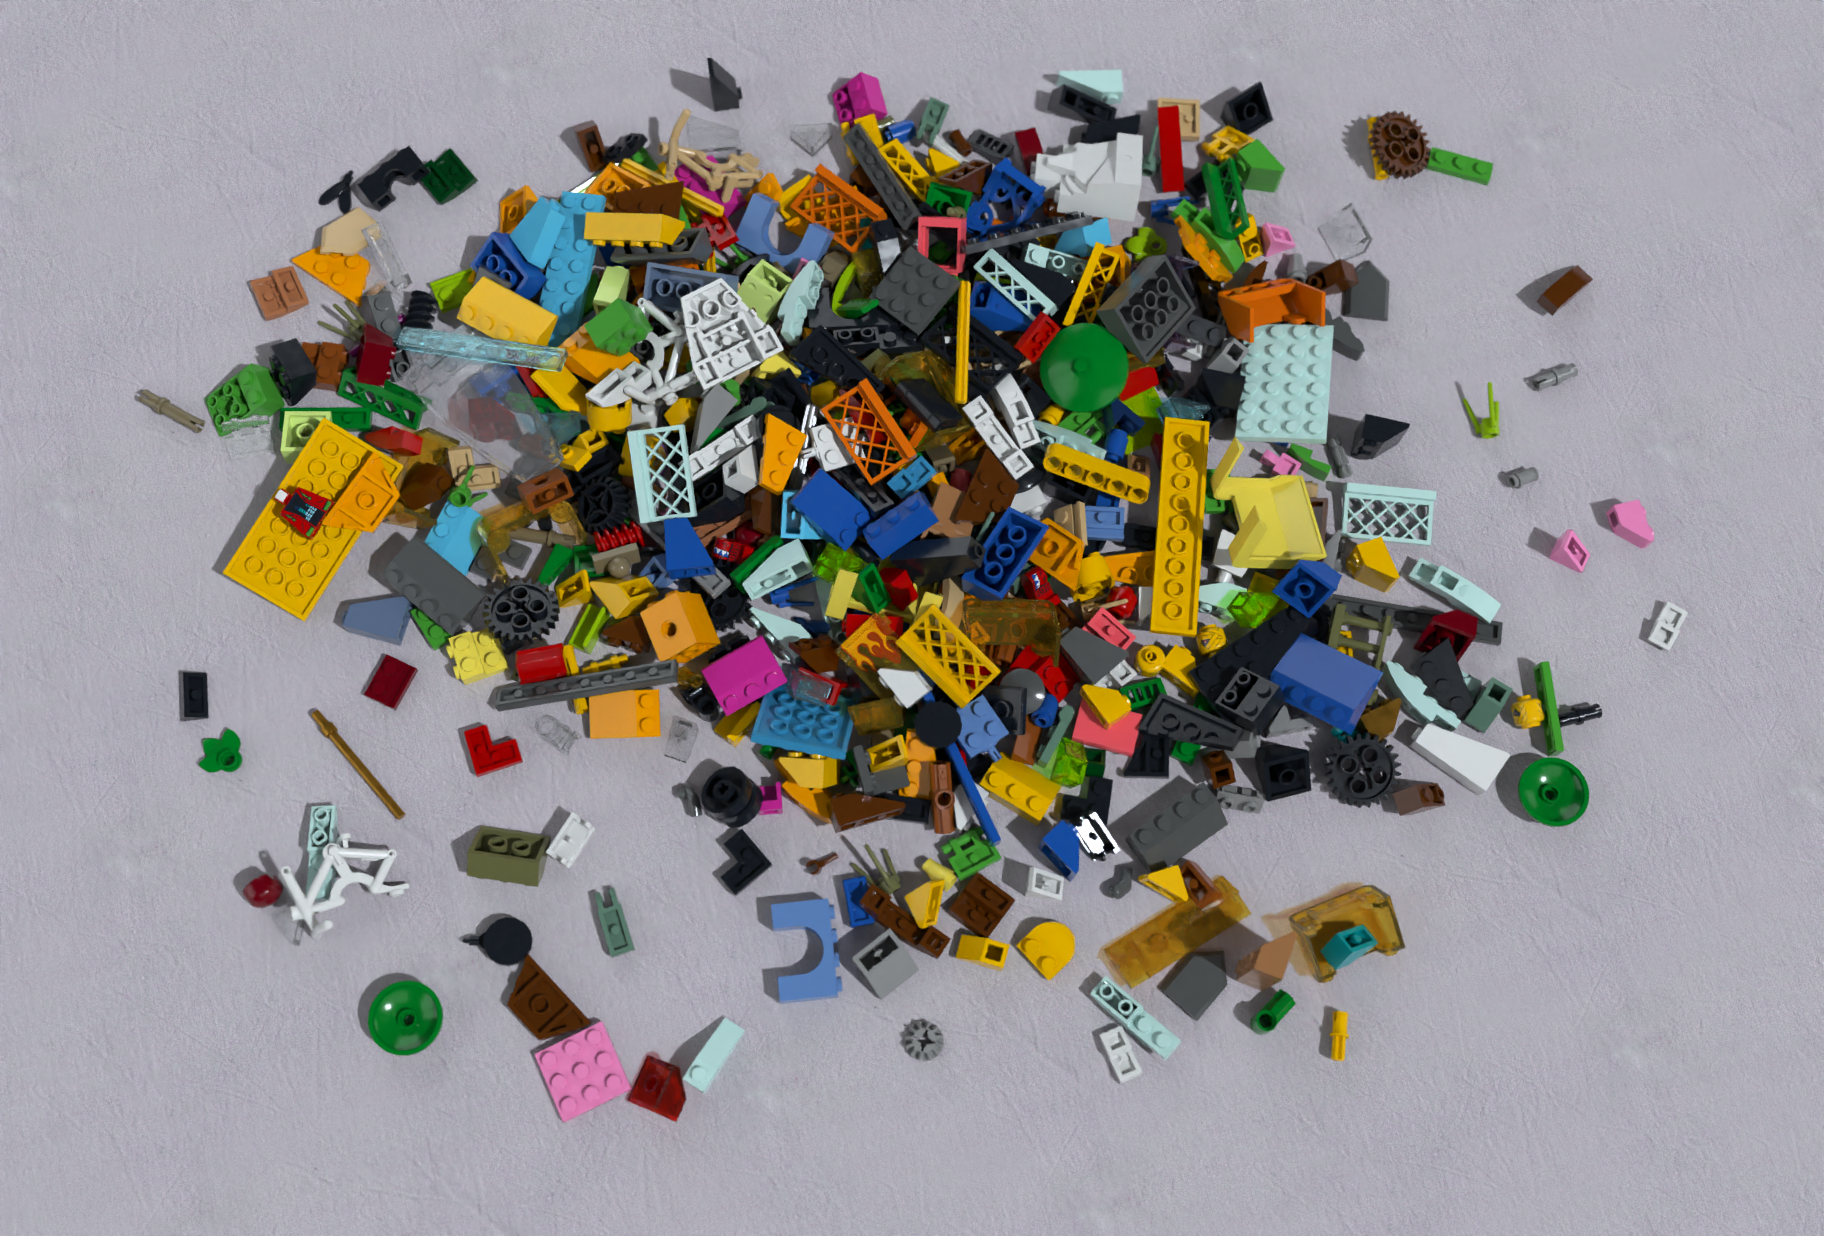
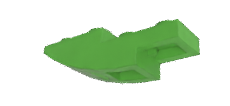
M1183 199L1170 216L1176 219L1181 215L1197 234L1201 233L1206 239V245L1209 249H1214L1221 257L1220 262L1234 274L1245 260L1236 240L1230 241L1217 235L1212 213L1205 207L1200 212L1187 200Z

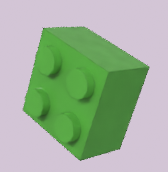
M617 298L584 325L597 348L619 357L627 354L632 346L644 340L648 333L653 330L641 308L620 298Z

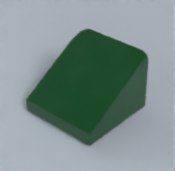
M1083 747L1080 775L1103 778L1106 750Z

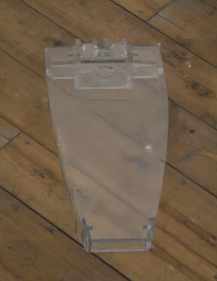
M466 323L450 334L444 329L441 331L444 339L439 342L433 338L431 340L435 345L433 348L428 344L424 345L427 351L426 354L423 356L418 352L414 354L418 360L401 378L450 431L507 474L512 481L518 484L525 483L554 469L564 460L558 441L552 435L530 394L510 365L479 330Z

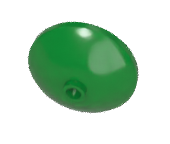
M1554 757L1542 758L1530 764L1520 777L1518 784L1520 802L1527 814L1535 821L1550 827H1563L1577 821L1584 814L1589 802L1588 784L1579 769L1570 762ZM1545 792L1550 793L1551 799L1546 798Z
M400 981L383 989L372 1002L368 1014L369 1032L375 1043L384 1051L398 1056L414 1055L428 1048L439 1035L443 1024V1008L438 996L428 986L416 981ZM412 1015L413 1022L406 1024V1018Z

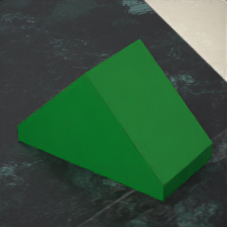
M870 563L858 573L852 595L871 612L878 614L892 600L874 563Z

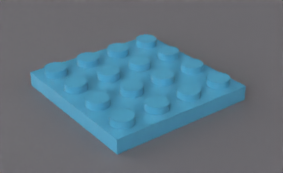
M783 684L764 695L752 731L751 742L845 760L858 707H854L852 697L839 695L836 705L832 706L792 689L793 685Z

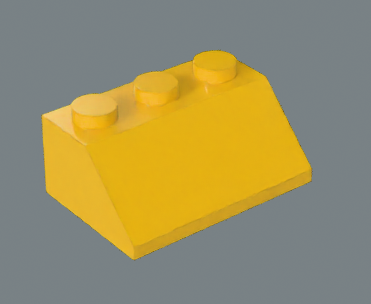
M1001 751L1000 755L1003 758L991 764L979 786L989 793L988 797L1038 826L1062 786L1027 765L1011 760L1010 755Z

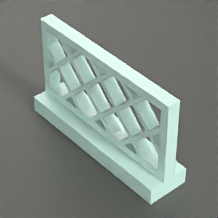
M685 425L627 432L640 524L663 521L675 517L697 516ZM673 430H679L680 440L676 446L666 439ZM653 433L660 439L654 449L647 445L645 434ZM663 442L673 449L666 459L656 452ZM675 452L683 457V464L679 469L669 462ZM653 455L663 461L657 472L649 464ZM666 465L676 472L669 482L660 475ZM679 475L686 479L687 484L682 492L672 485ZM656 478L667 485L660 495L653 490L652 484ZM669 488L679 494L673 505L663 498ZM682 497L689 502L690 512L682 513L676 508ZM660 500L670 508L665 516H657L656 506ZM672 511H675L677 513L670 515Z
M1347 482L1342 487L1343 538L1373 540L1382 537L1384 542L1430 546L1433 507L1437 491ZM1349 499H1356L1363 506L1355 514L1349 508ZM1373 501L1380 502L1385 508L1378 516L1369 507ZM1396 503L1402 504L1407 510L1400 518L1391 509ZM1417 506H1427V516L1422 520L1413 511ZM1364 509L1373 518L1367 525H1364L1357 517ZM1386 511L1395 520L1388 528L1379 519ZM1409 513L1417 522L1410 530L1401 521ZM1352 519L1362 528L1357 533H1347V523ZM1374 521L1384 530L1379 535H1372L1367 529ZM1397 523L1406 532L1401 538L1395 537L1389 531ZM1419 525L1426 532L1425 540H1419L1411 533Z

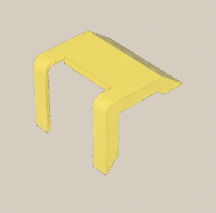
M1234 437L1210 479L1214 498L1218 500H1232L1239 525V531L1228 547L1232 565L1236 568L1292 569L1299 560L1317 561L1326 558L1327 554L1303 476L1277 475L1271 478L1228 477L1244 450V446Z
M857 537V539L871 547L865 537ZM849 548L846 552H839L825 611V616L843 620L847 607L874 614L852 595L858 573L863 569ZM891 555L883 560L881 559V563L877 567L878 572L883 567L896 568L890 562ZM911 580L918 598L906 610L901 611L890 602L875 615L904 617V622L910 623L911 627L933 604L938 609L940 608L944 597L941 594H936L939 581L919 587ZM932 613L929 615L930 625H933L936 618ZM914 630L922 639H926L925 630Z

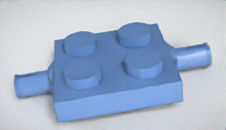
M983 695L969 702L963 709L953 701L962 722L961 733L957 742L969 760L985 752H988L994 763L1002 759L1003 757L997 751L995 745L999 740L1007 736L1009 732Z

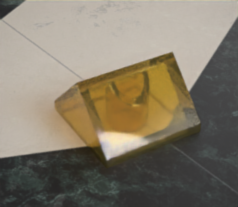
M892 697L847 707L859 736L904 727L906 707H901Z

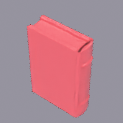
M1082 698L1071 741L1114 752L1118 755L1132 757L1142 714L1130 711L1129 715L1106 730Z

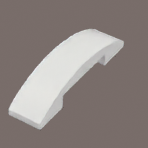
M981 395L962 408L980 437L1015 480L1034 468L1021 448L1017 447L996 419L994 412Z
M753 414L709 445L689 456L692 482L717 468L758 440L755 430L756 418ZM683 460L678 463L679 466L683 464Z

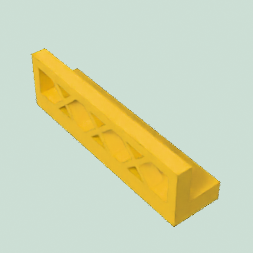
M897 138L880 147L878 150L896 177L920 204L923 201L926 202L925 198H927L930 183L935 182Z
M1096 242L1062 328L1073 325L1075 319L1085 315L1088 323L1093 324L1097 314L1096 311L1101 305L1098 303L1106 282L1110 283L1120 254L1104 249L1105 245ZM1102 254L1114 258L1112 265L1102 270L1099 263ZM1098 266L1100 271L1095 273V270ZM1109 271L1107 277H1105L1104 273ZM1101 274L1104 285L1094 290L1091 280L1093 277ZM1093 295L1096 301L1095 307L1085 310L1082 303L1084 298ZM1081 307L1083 312L1078 314L1079 309ZM1092 312V314H1091V316H1090V319H1089L1087 313Z

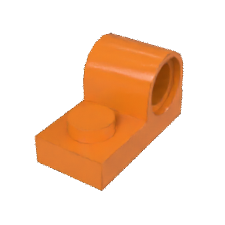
M907 408L900 419V424L909 431L908 434L911 435L909 443L916 448L927 432L928 427Z

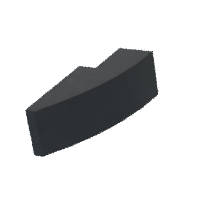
M610 443L591 454L592 458L578 472L572 470L566 474L574 496L565 500L568 506L577 501L575 497L581 496L580 489L586 488L585 483H591L592 478L608 477L622 463Z

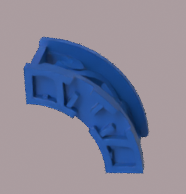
M1004 158L993 168L986 185L982 189L985 192L984 196H981L979 203L975 200L969 207L966 231L974 237L983 239L987 233L1000 232L1001 234L1011 228L1024 227V223L1028 222L1036 207L1038 208L1045 199L1043 194L1046 187L1035 183L1013 167L1012 161ZM1007 175L1017 181V183L1013 185ZM1021 185L1032 192L1028 201L1024 200V195L1027 192L1021 191L1018 194L1016 192ZM999 189H1002L1004 194L1008 190V193L1003 197H998L997 195ZM1011 198L1013 220L1004 224L992 225L994 215L989 206L991 201L1003 203ZM1021 207H1024L1025 209L1021 214ZM983 213L988 214V220L986 225H983L986 222V220L980 219V216ZM969 229L980 231V236H977Z

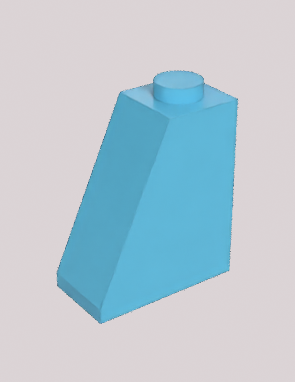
M543 196L539 198L509 235L525 259L541 269H544L566 218L560 210L562 206L556 200H548Z

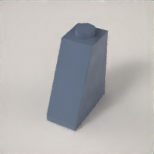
M405 596L350 604L348 611L346 610L343 613L342 626L349 633L401 646L412 615L410 611L414 609L415 605Z

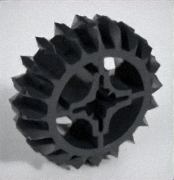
M600 476L599 479L592 478L591 483H585L586 488L580 489L581 496L575 497L578 500V504L574 506L578 510L574 514L578 518L577 524L582 526L584 532L594 536L595 531H598L602 536L604 529H607L611 534L614 526L620 531V525H627L625 518L631 517L628 514V510L633 508L628 504L632 499L628 495L629 490L624 487L622 482L612 477Z

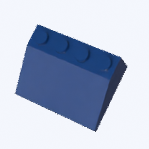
M1301 633L1273 669L1268 680L1281 687L1285 698L1284 702L1351 735L1383 672Z

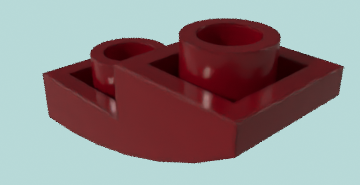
M1035 127L1015 132L1014 135L1027 177L1030 176L1032 162H1036L1037 153L1044 154Z

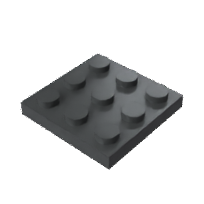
M910 246L868 298L878 299L879 305L877 306L919 336L959 288L961 283Z

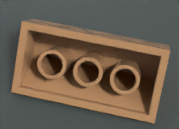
M1294 931L1253 950L1246 957L1244 956L1242 960L1239 959L1234 971L1237 974L1235 981L1260 991H1264L1280 982L1286 971L1298 933Z

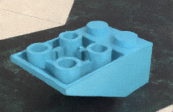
M783 489L780 538L823 539L790 503L800 490Z

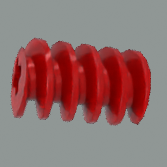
M632 520L629 521V528L622 524L619 531L614 526L611 534L607 529H604V533L602 531V536L598 531L594 532V542L598 553L636 542L645 547L641 529Z

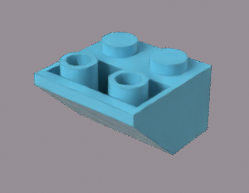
M1107 217L1093 219L1092 225L1064 231L1054 250L1074 257L1075 255L1086 257L1091 255L1096 242L1105 246L1111 244L1112 240Z

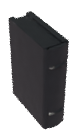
M924 378L901 381L893 392L933 433L954 430L958 427L959 421L964 418Z

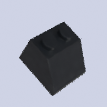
M1365 414L1355 430L1351 455L1357 456L1362 460L1376 458L1400 442L1409 429L1410 423Z

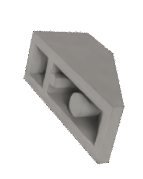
M719 384L715 385L712 389L705 390L700 396L703 401L697 409L690 448L691 454L700 448L738 402L733 395Z

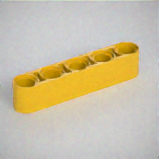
M1052 443L1047 447L1043 460V466L1047 471L1136 504L1144 503L1148 499L1150 480L1147 476L1062 444Z

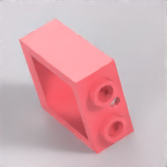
M919 217L918 252L928 258L929 227L958 228L956 265L936 264L950 275L958 276V273L965 271V254H962L960 245L966 243L967 218Z

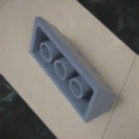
M647 262L643 298L653 302L660 310L670 312L678 310L682 312L681 297L720 278L737 293L739 276Z

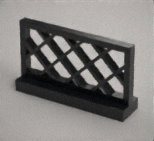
M957 303L952 304L948 312L922 335L919 342L955 370L956 357L948 355L946 349H956L957 343H945V336H956L957 340ZM970 314L969 339L972 340V344H969V349H973L974 357H968V363H975L976 370H968V380L988 395L1011 372L1014 373L1020 367L1023 354ZM948 322L955 327V330H944L943 325ZM931 336H941V343H933L929 338ZM977 350H985L989 353V357H978ZM979 363H990L991 370H980ZM994 363H1003L1007 369L995 370ZM981 376H992L993 382L988 386L981 380Z

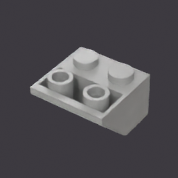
M890 928L852 957L854 966L881 1000L919 971L904 945Z

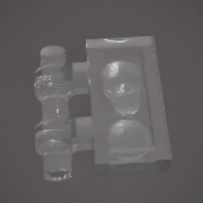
M256 414L251 415V418L245 419L231 418L230 421L221 423L223 431L232 430L233 436L224 439L229 461L276 453L272 430L262 431L261 425L270 424L268 415L259 416ZM252 427L254 433L242 435L241 428Z

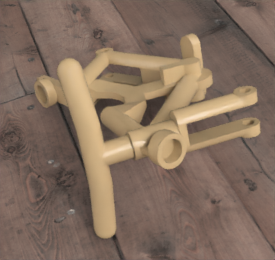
M684 109L673 127L669 143L660 142L658 146L659 155L666 156L665 179L673 180L674 171L678 165L677 160H679L705 179L709 185V190L723 189L721 199L724 203L730 201L734 188H753L758 183L755 179L762 178L764 173L754 168L758 167L760 159L753 157L751 153L746 152L741 156L731 153L725 164H718L706 159L707 154L704 151L678 145L681 131L691 115L689 109ZM700 165H703V166H705V167H707V168H710V169H711V173L708 172L706 169H704V168H703L702 166H700ZM741 166V167H743L745 170H747L748 172H744L743 170H741V169L738 168V167Z

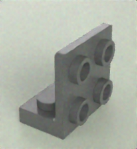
M862 745L853 747L852 754L863 795L874 796L910 785L905 765L871 773V760L867 750L869 748L863 749Z

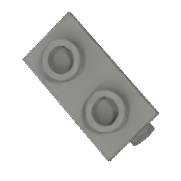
M1225 785L1215 789L1216 799L1224 809L1259 814L1265 800L1263 793H1259V790L1242 788L1241 794H1237L1238 787Z

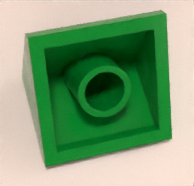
M931 182L926 203L945 217H949L946 213L949 207L960 206L968 213L973 193Z

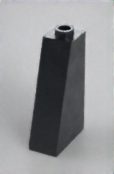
M972 536L909 541L892 553L890 562L898 569H905L910 580L917 586L922 587L981 568L986 549Z

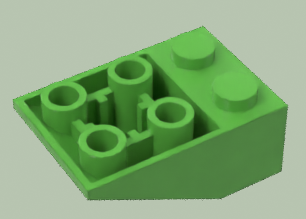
M251 363L204 399L220 437L269 418L285 406L278 386L274 383V379L269 373L270 368Z

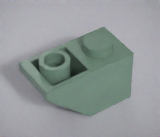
M1492 677L1483 685L1473 703L1474 706L1471 707L1463 722L1484 734L1503 708L1513 689Z

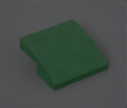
M451 148L435 162L430 159L425 164L431 173L421 180L441 205L453 200L478 181Z

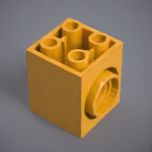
M674 590L668 592L665 595L666 598L661 601L649 603L647 609L640 612L660 662L676 659L679 664H685L720 644L700 594Z

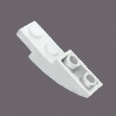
M1003 363L995 365V370L1007 369ZM1009 374L990 393L998 412L1002 411L1015 444L1019 449L1023 450L1041 441L1032 422L1035 419L1016 381ZM983 376L986 384L989 386L993 382L992 376Z

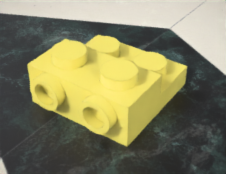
M488 628L474 633L468 631L448 638L450 645L446 646L450 659L455 658L457 664L453 666L457 680L462 679L465 685L510 670L499 638L495 639L494 634L488 632Z

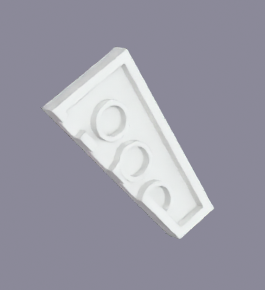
M632 400V422L625 430L629 432V430L637 431L657 428L661 407ZM573 410L569 412L570 416L587 421V416L581 415L580 412Z

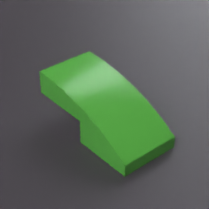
M1292 443L1286 454L1302 463L1300 467L1302 471L1324 482L1330 472L1331 465L1311 459L1313 450Z

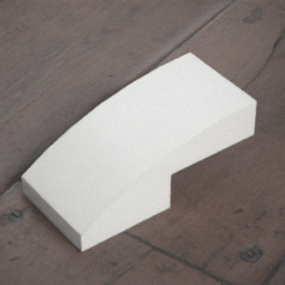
M1669 601L1665 602L1647 640L1669 651L1680 632L1679 628L1688 612Z
M1124 659L1092 686L1119 690V688L1126 686L1136 677L1137 673Z
M1122 1025L1099 1035L1120 1084L1142 1075V1070Z

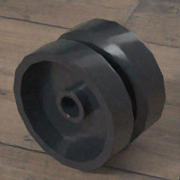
M733 766L719 769L708 778L703 786L701 799L705 809L723 825L730 828H738L748 824L756 817L761 809L763 795L760 787L741 769Z

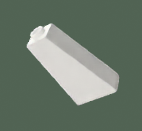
M1431 724L1425 725L1422 729L1418 727L1410 737L1413 739L1409 746L1478 796L1486 792L1510 757V754Z

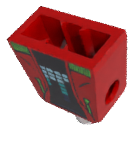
M300 487L295 490L293 495L281 488L274 500L284 505L280 515L311 541L322 527V521L335 505L332 500Z

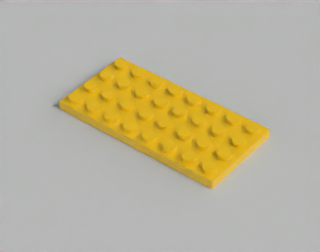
M323 418L228 563L223 574L306 622L363 532L322 525L311 541L280 515L284 505L274 500L276 494L283 488L293 495L295 490L300 487L330 499L336 504L374 451L380 457L393 483L401 474L404 466L326 418Z

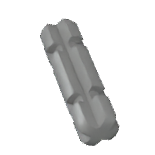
M1334 436L1329 438L1327 443L1329 448L1332 449L1331 453L1336 467L1340 469L1338 470L1342 479L1350 477L1353 472L1351 466L1348 465L1349 461L1344 447L1341 446L1340 437Z

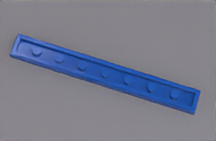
M931 691L921 698L924 706L936 702ZM956 743L944 750L990 847H994L1000 844L1001 838Z

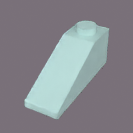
M1122 70L1059 71L1058 87L1065 84L1108 105L1121 103L1123 96Z
M798 538L779 547L742 583L752 601L814 571L808 553L800 539Z
M724 1018L695 1058L683 1080L706 1094L745 1030Z

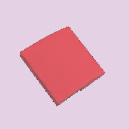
M1103 607L1081 628L1124 650L1136 639L1135 635Z

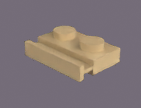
M1078 501L1077 504H1070L1053 510L1054 522L1081 539L1085 546H1088L1085 503Z

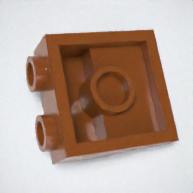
M322 341V345L303 342L302 348L317 371V385L314 389L338 392L344 367L349 363L350 353L345 345Z

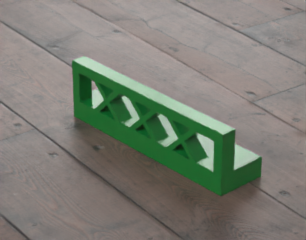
M1229 157L1218 167L1206 162L1201 166L1216 234L1232 241L1248 229L1250 224L1235 161ZM1229 168L1228 174L1225 179L1223 177V172ZM1231 183L1233 185V188L1231 190L1230 195H1228L1227 191ZM1234 200H1236L1237 205L1234 212H1232L1231 208ZM1238 217H1240L1242 224L1236 228V222Z
M355 366L343 371L338 395L364 407H371L373 411L414 430L419 429L423 413L431 409L432 400L388 380H385L384 387L356 382ZM348 382L354 384L358 393L352 394L346 391ZM365 392H372L377 402H369ZM389 400L393 402L397 411H389L384 401ZM409 409L416 413L414 422L407 419L404 410Z

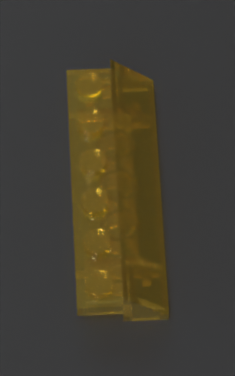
M1221 876L1213 881L1223 893L1217 900L1199 909L1193 900L1188 897L1187 902L1177 903L1111 944L1104 951L1115 969L1119 970L1129 988L1133 989L1251 915V912L1238 894L1240 891L1226 878Z

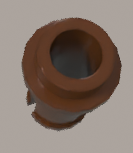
M959 129L952 131L949 139L956 147L957 152L963 157L969 156L973 151L972 144L966 141Z

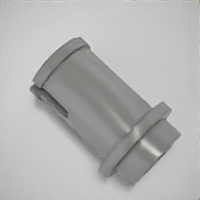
M1530 467L1521 472H1512L1508 477V483L1512 488L1520 489L1524 484L1537 481L1539 478L1538 471L1535 467Z

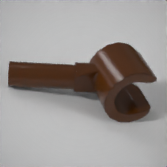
M834 853L818 862L811 860L806 864V867L817 864V870L810 874L818 875L822 867L839 857L837 853Z

